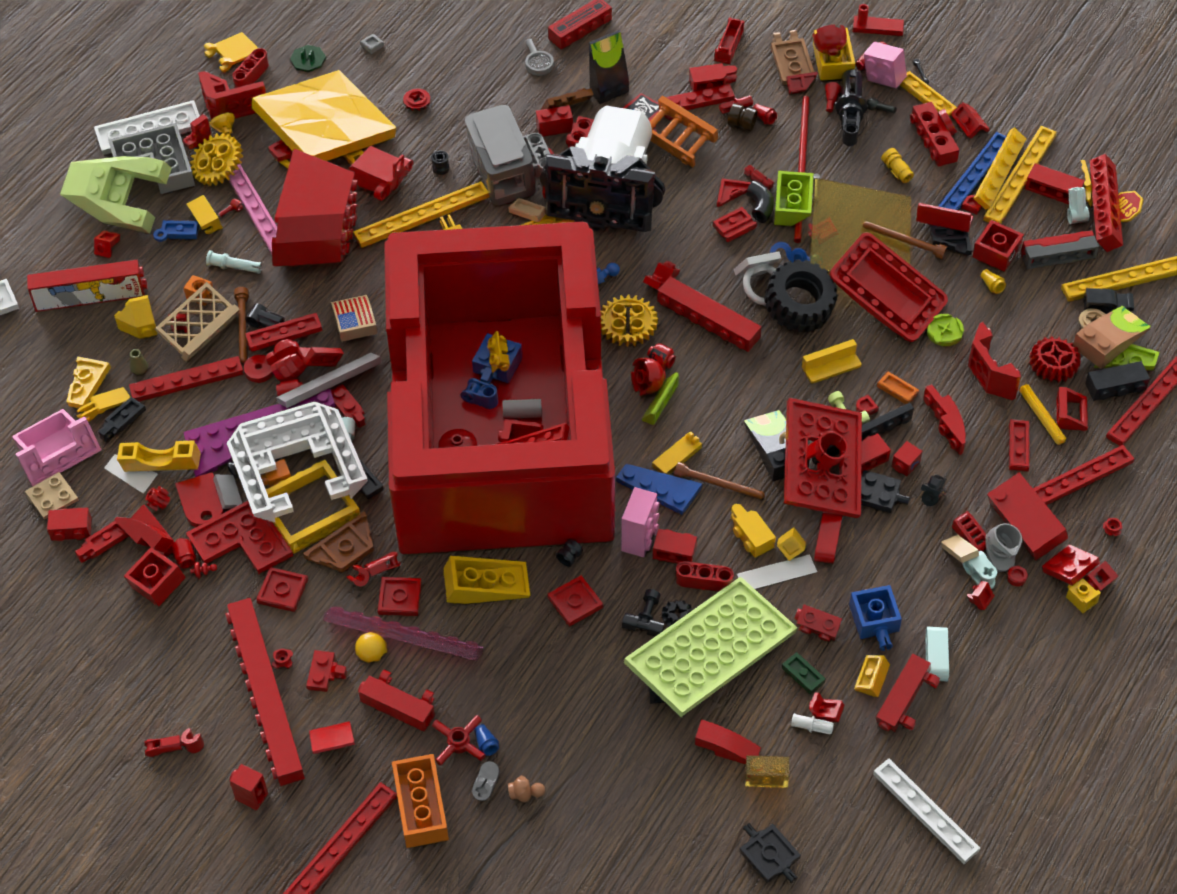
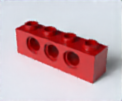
M928 102L913 106L910 121L917 128V133L922 137L925 148H928L932 160H935L938 167L957 162L959 148L933 103Z

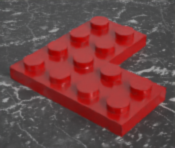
M248 501L186 532L188 540H190L203 563H209L241 547L257 573L260 574L270 567L294 556L293 551L274 523L254 517Z

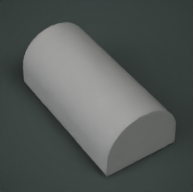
M541 399L504 400L503 419L542 418Z

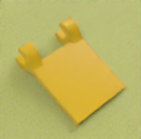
M241 32L215 44L206 43L204 48L207 51L204 54L210 58L218 52L223 57L219 59V63L222 65L219 69L224 73L232 65L245 60L258 47Z

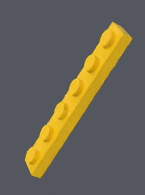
M1015 127L1009 131L973 198L985 210L989 209L1026 141V138Z

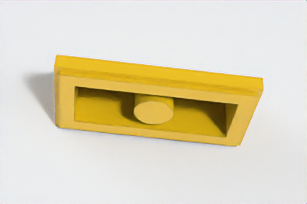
M866 655L854 688L855 691L879 697L890 666L884 655Z

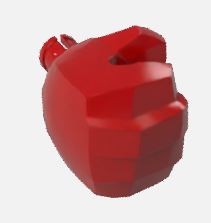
M290 339L280 341L275 345L274 351L266 355L267 364L271 365V371L276 379L281 382L297 378L307 367L297 352L300 346L296 341Z

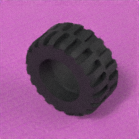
M794 260L793 263L788 261L784 265L777 267L770 277L764 296L765 307L768 312H771V318L773 320L776 319L780 326L784 325L787 327L786 329L791 331L796 329V332H803V330L809 332L813 331L814 328H820L822 324L828 321L838 298L837 285L833 284L834 281L828 275L829 272L825 268H820L819 264H812L808 260L804 262ZM793 287L805 289L813 295L816 302L800 304L789 297L786 289Z

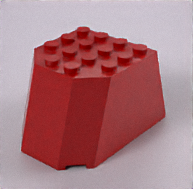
M293 150L274 222L278 223L276 237H272L271 242L272 266L337 263L345 259L346 253L350 251L349 240L353 239L354 229L352 228L357 223V204H354L357 200V192H354L357 189V180H354V172L300 150Z

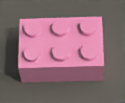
M634 487L622 516L621 551L644 557L646 551L651 550L653 543L651 538L657 534L659 524H657L659 513L657 512L660 502H657V493Z

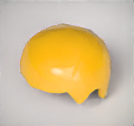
M373 632L361 635L355 644L356 655L361 661L367 663L380 661L383 654L388 651L386 641L379 634Z

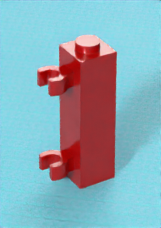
M912 653L876 716V721L879 723L878 726L880 728L895 732L899 724H901L905 728L913 730L916 720L905 714L923 682L935 689L940 683L938 676L929 673L931 670L930 662Z
M387 670L381 672L379 679L368 676L366 681L360 684L358 688L360 702L423 732L426 731L435 716L434 706L432 705L435 700L432 697L434 695L433 692L426 690L421 700L389 685L392 678L390 677L391 672Z

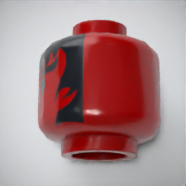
M658 343L654 347L651 346L647 352L648 358L658 361L663 370L670 369L676 359L673 349L662 343Z

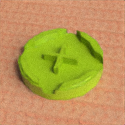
M950 314L934 316V320L926 329L929 339L940 346L957 344L961 341L964 333L962 322L957 317L956 319L953 318Z

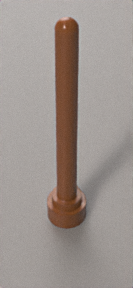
M867 221L863 223L865 229L933 252V255H936L935 257L941 260L947 247L943 244H936L935 246Z
M237 287L234 290V298L238 302V308L240 309L238 313L239 359L241 363H245L247 360L245 302L249 298V290L245 287Z
M678 462L675 468V477L686 478L688 476L755 498L763 499L765 497V493L691 470L685 463Z

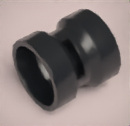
M442 150L435 151L431 156L432 170L437 175H444L450 169L448 153Z
M568 539L564 544V548L559 549L556 553V558L564 566L571 567L575 562V558L580 557L583 553V549L579 543Z

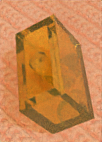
M746 755L745 786L788 788L789 757Z

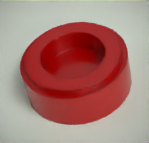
M1013 566L1008 570L1007 581L1011 585L1022 586L1026 583L1028 573L1023 567Z

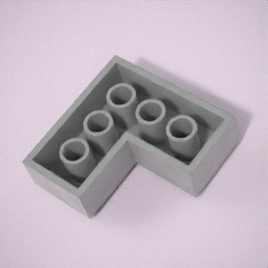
M177 123L108 139L113 157H149L162 160L172 168L167 184L158 183L161 194L195 186L192 170Z

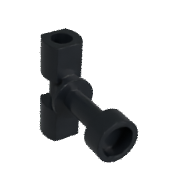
M647 589L643 600L646 602L643 612L639 613L638 616L625 613L622 628L636 631V628L647 630V635L654 637L663 632L664 623L653 620L651 616L653 605L659 603L661 594L656 590Z

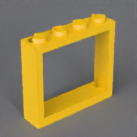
M323 460L265 490L268 497L271 498L284 493L289 494L325 475L329 480L337 476L327 461ZM349 495L343 496L342 499L348 507L292 536L279 517H276L273 523L293 551V554L329 536L358 516L360 511L354 500Z

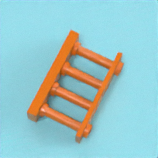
M662 95L658 100L660 111L650 121L651 127L653 129L664 115H669L673 120L661 134L652 130L650 141L680 159L683 164L694 167V154L705 141L716 142L718 139V129ZM678 123L687 126L674 143L666 139ZM692 132L701 135L688 152L680 147Z

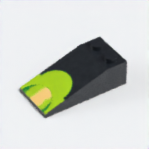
M619 30L589 42L590 88L599 104L629 92V76L621 32Z
M780 410L744 420V424L772 482L785 478L786 439H784V444H780L779 437L783 432H786V419ZM810 459L807 460V467H808V468H809V461H810Z

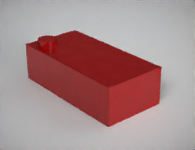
M1020 472L987 494L989 503L1006 524L1015 526L1020 531L1022 544L1035 561L1068 539L1065 527Z

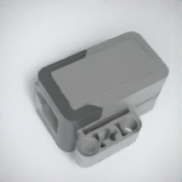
M499 105L466 116L465 124L470 153L483 184L489 192L491 202L494 205H502L516 201L518 198L522 199L534 195L537 191L535 178L540 177L546 164V155L550 154L542 135L531 133L522 136L511 109L507 105Z

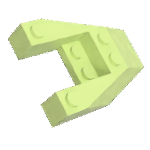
M122 156L71 162L60 195L102 223L150 234L155 217L147 210L126 206V202L134 178L167 184L172 168L162 160L149 157Z

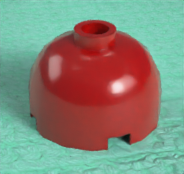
M835 24L823 26L817 29L816 34H812L816 49L829 56L837 55L847 43L846 28L843 25H840V28L836 27Z
M652 358L636 359L632 365L635 366L634 372H631V381L635 392L639 390L640 396L656 393L662 387L666 377L663 367Z

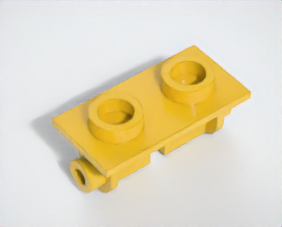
M496 331L487 343L492 373L497 368L507 371L510 367L509 355H507V339L504 336H499L498 331Z

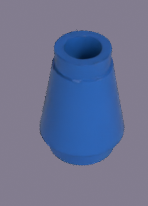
M484 724L478 725L474 732L479 750L486 754V756L495 754L499 749V741Z

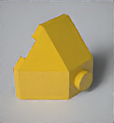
M148 295L129 299L125 303L126 307L114 315L118 329L139 339L158 335L155 330L156 324Z

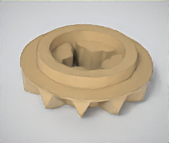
M1086 309L1080 314L1078 323L1081 324V329H1083L1095 318L1098 319L1106 314L1098 309Z

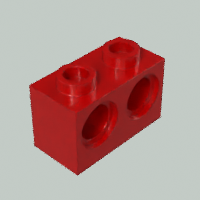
M578 116L576 122L572 124L571 134H568L566 138L568 148L570 146L575 147L576 143L579 144L581 137H588L594 119Z

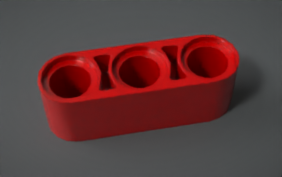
M257 48L253 50L233 72L235 88L254 84L269 67L265 49Z
M823 512L814 561L834 564L843 515Z
M687 561L680 562L676 566V583L682 587L719 592L731 584L734 578L732 569L725 566Z

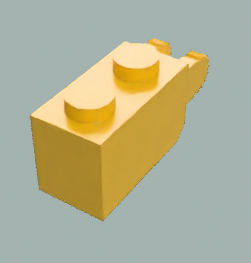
M736 503L732 505L733 532L737 538L742 540L748 553L751 552L754 558L775 548L776 537L759 514L752 510L747 512L741 504Z

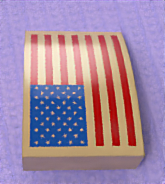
M367 295L331 302L341 342L377 334L376 322Z

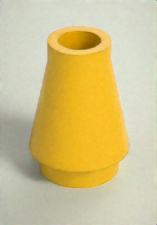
M988 269L982 271L980 277L992 293L999 294L1005 289L1006 283L1004 278L992 273Z

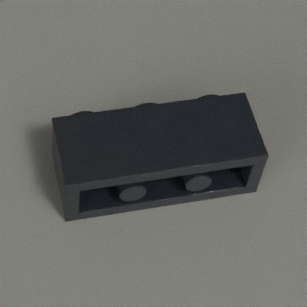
M1142 361L1088 372L1085 385L1093 401L1106 400L1110 397L1124 396L1129 393H1139L1146 390L1150 377Z

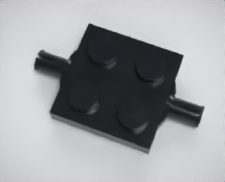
M867 470L863 471L861 476V505L891 513L893 506L897 502L908 505L910 497L899 494L901 480Z
M750 823L743 827V830L751 838L740 847L739 852L765 882L768 883L776 876L783 874L790 883H793L798 877L792 872L790 867L801 858V855L774 824L758 832Z

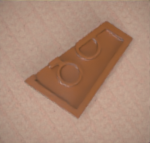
M582 88L573 93L548 98L541 109L571 106L590 100L594 94L591 88Z

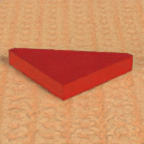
M722 178L717 207L746 193L751 182Z

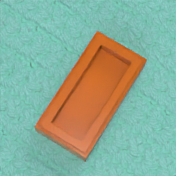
M889 371L877 383L878 388L904 404L911 403L919 394V389Z

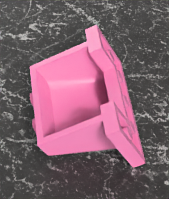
M64 409L12 436L17 447L20 449L16 456L32 486L58 472L65 471L101 451L87 419L82 417L75 421Z

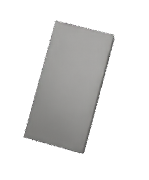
M215 474L213 480L222 509H232L242 504L234 476Z

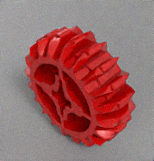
M1051 336L1049 339L1044 337L1042 341L1038 340L1036 345L1032 347V352H1030L1029 356L1032 371H1037V376L1042 375L1043 380L1048 378L1050 382L1056 380L1059 383L1061 379L1065 382L1068 378L1072 379L1074 374L1078 372L1081 364L1078 347H1073V342L1067 343V339L1061 340L1060 336L1057 339Z

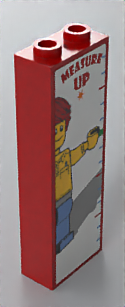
M138 260L27 275L28 291L35 312L145 296V289H148L147 280L143 278V266H139Z

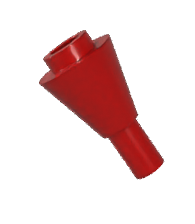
M830 82L825 85L826 111L829 113L833 112L834 103L842 90V87L836 82Z

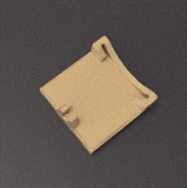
M60 472L25 491L31 504L33 503L44 520L48 518L49 510L67 509L68 506L79 501Z

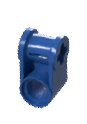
M475 378L468 380V386L460 394L465 402L476 404L486 409H493L499 403L497 388L493 384H488Z

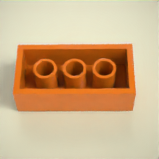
M434 754L392 761L406 848L449 840Z

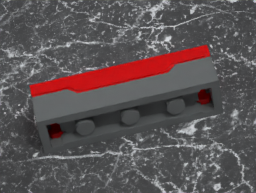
M1092 230L1023 241L1020 254L1026 269L1094 259L1097 256L1099 245Z

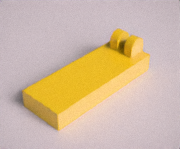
M692 432L687 433L652 462V467L660 473L670 475L675 471L678 462H686L702 448V443L699 442L700 439L697 436L694 437Z

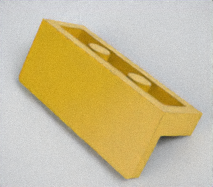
M852 339L803 356L802 369L809 381L813 384L860 368L862 363L856 355L857 344Z

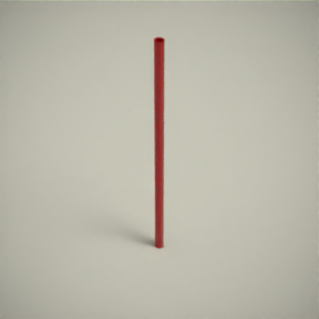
M804 96L802 100L798 172L805 173L809 114L808 96ZM802 221L795 224V243L801 242Z

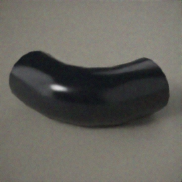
M754 180L747 189V196L756 202V207L752 210L753 217L758 222L765 223L773 212L774 199L768 188Z

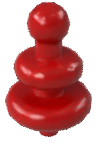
M195 562L194 569H190V573H195L197 578H201L202 572L204 575H208L210 570H217V565L211 564L208 566L207 563H203L201 567L199 562Z

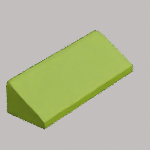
M674 373L664 381L642 417V421L651 425L656 423L679 385L678 373Z

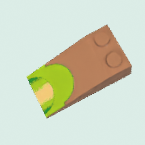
M1121 306L1087 324L1076 333L1073 347H1078L1080 354L1102 369L1149 331L1151 326Z

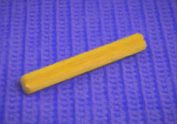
M1028 384L1022 385L1019 391L1055 443L1057 445L1063 444L1066 440L1063 432Z

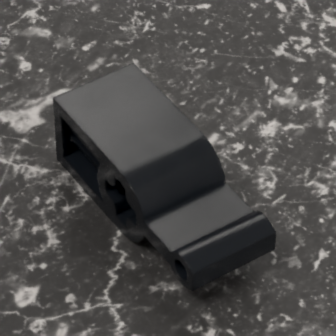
M1086 288L1083 297L1084 310L1098 309L1107 314L1123 306L1130 312L1134 311L1132 293L1117 294L1112 289Z

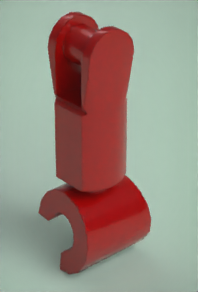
M390 552L377 560L365 564V568L360 565H353V569L358 571L359 574L357 577L349 575L347 579L360 587L366 585L369 577L400 566L401 563L397 560V552Z
M190 728L186 729L181 736L148 739L144 742L147 747L145 751L147 757L182 750L183 746L188 752L197 753L204 747L201 735L196 734L194 736Z

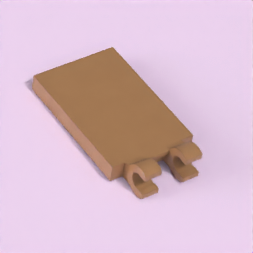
M796 30L789 31L790 36L787 41H782L780 32L773 33L774 39H772L771 50L782 85H787V76L814 72L804 38L799 39Z

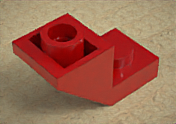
M658 262L653 275H646L643 282L658 290L670 276L675 279L680 270L675 268L676 265L672 262Z

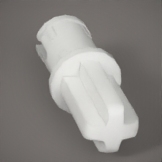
M794 713L792 717V727L807 729L811 733L816 731L830 735L834 729L833 722L815 719V716L811 718Z

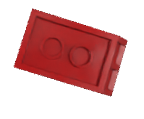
M205 71L198 73L203 98L211 120L218 115L228 112L233 113L235 119L255 114L256 112L252 109V98L266 93L263 81L229 90L226 80Z

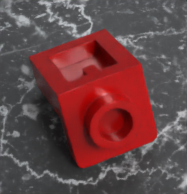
M102 231L94 238V254L110 258L112 256V247L120 241V234Z

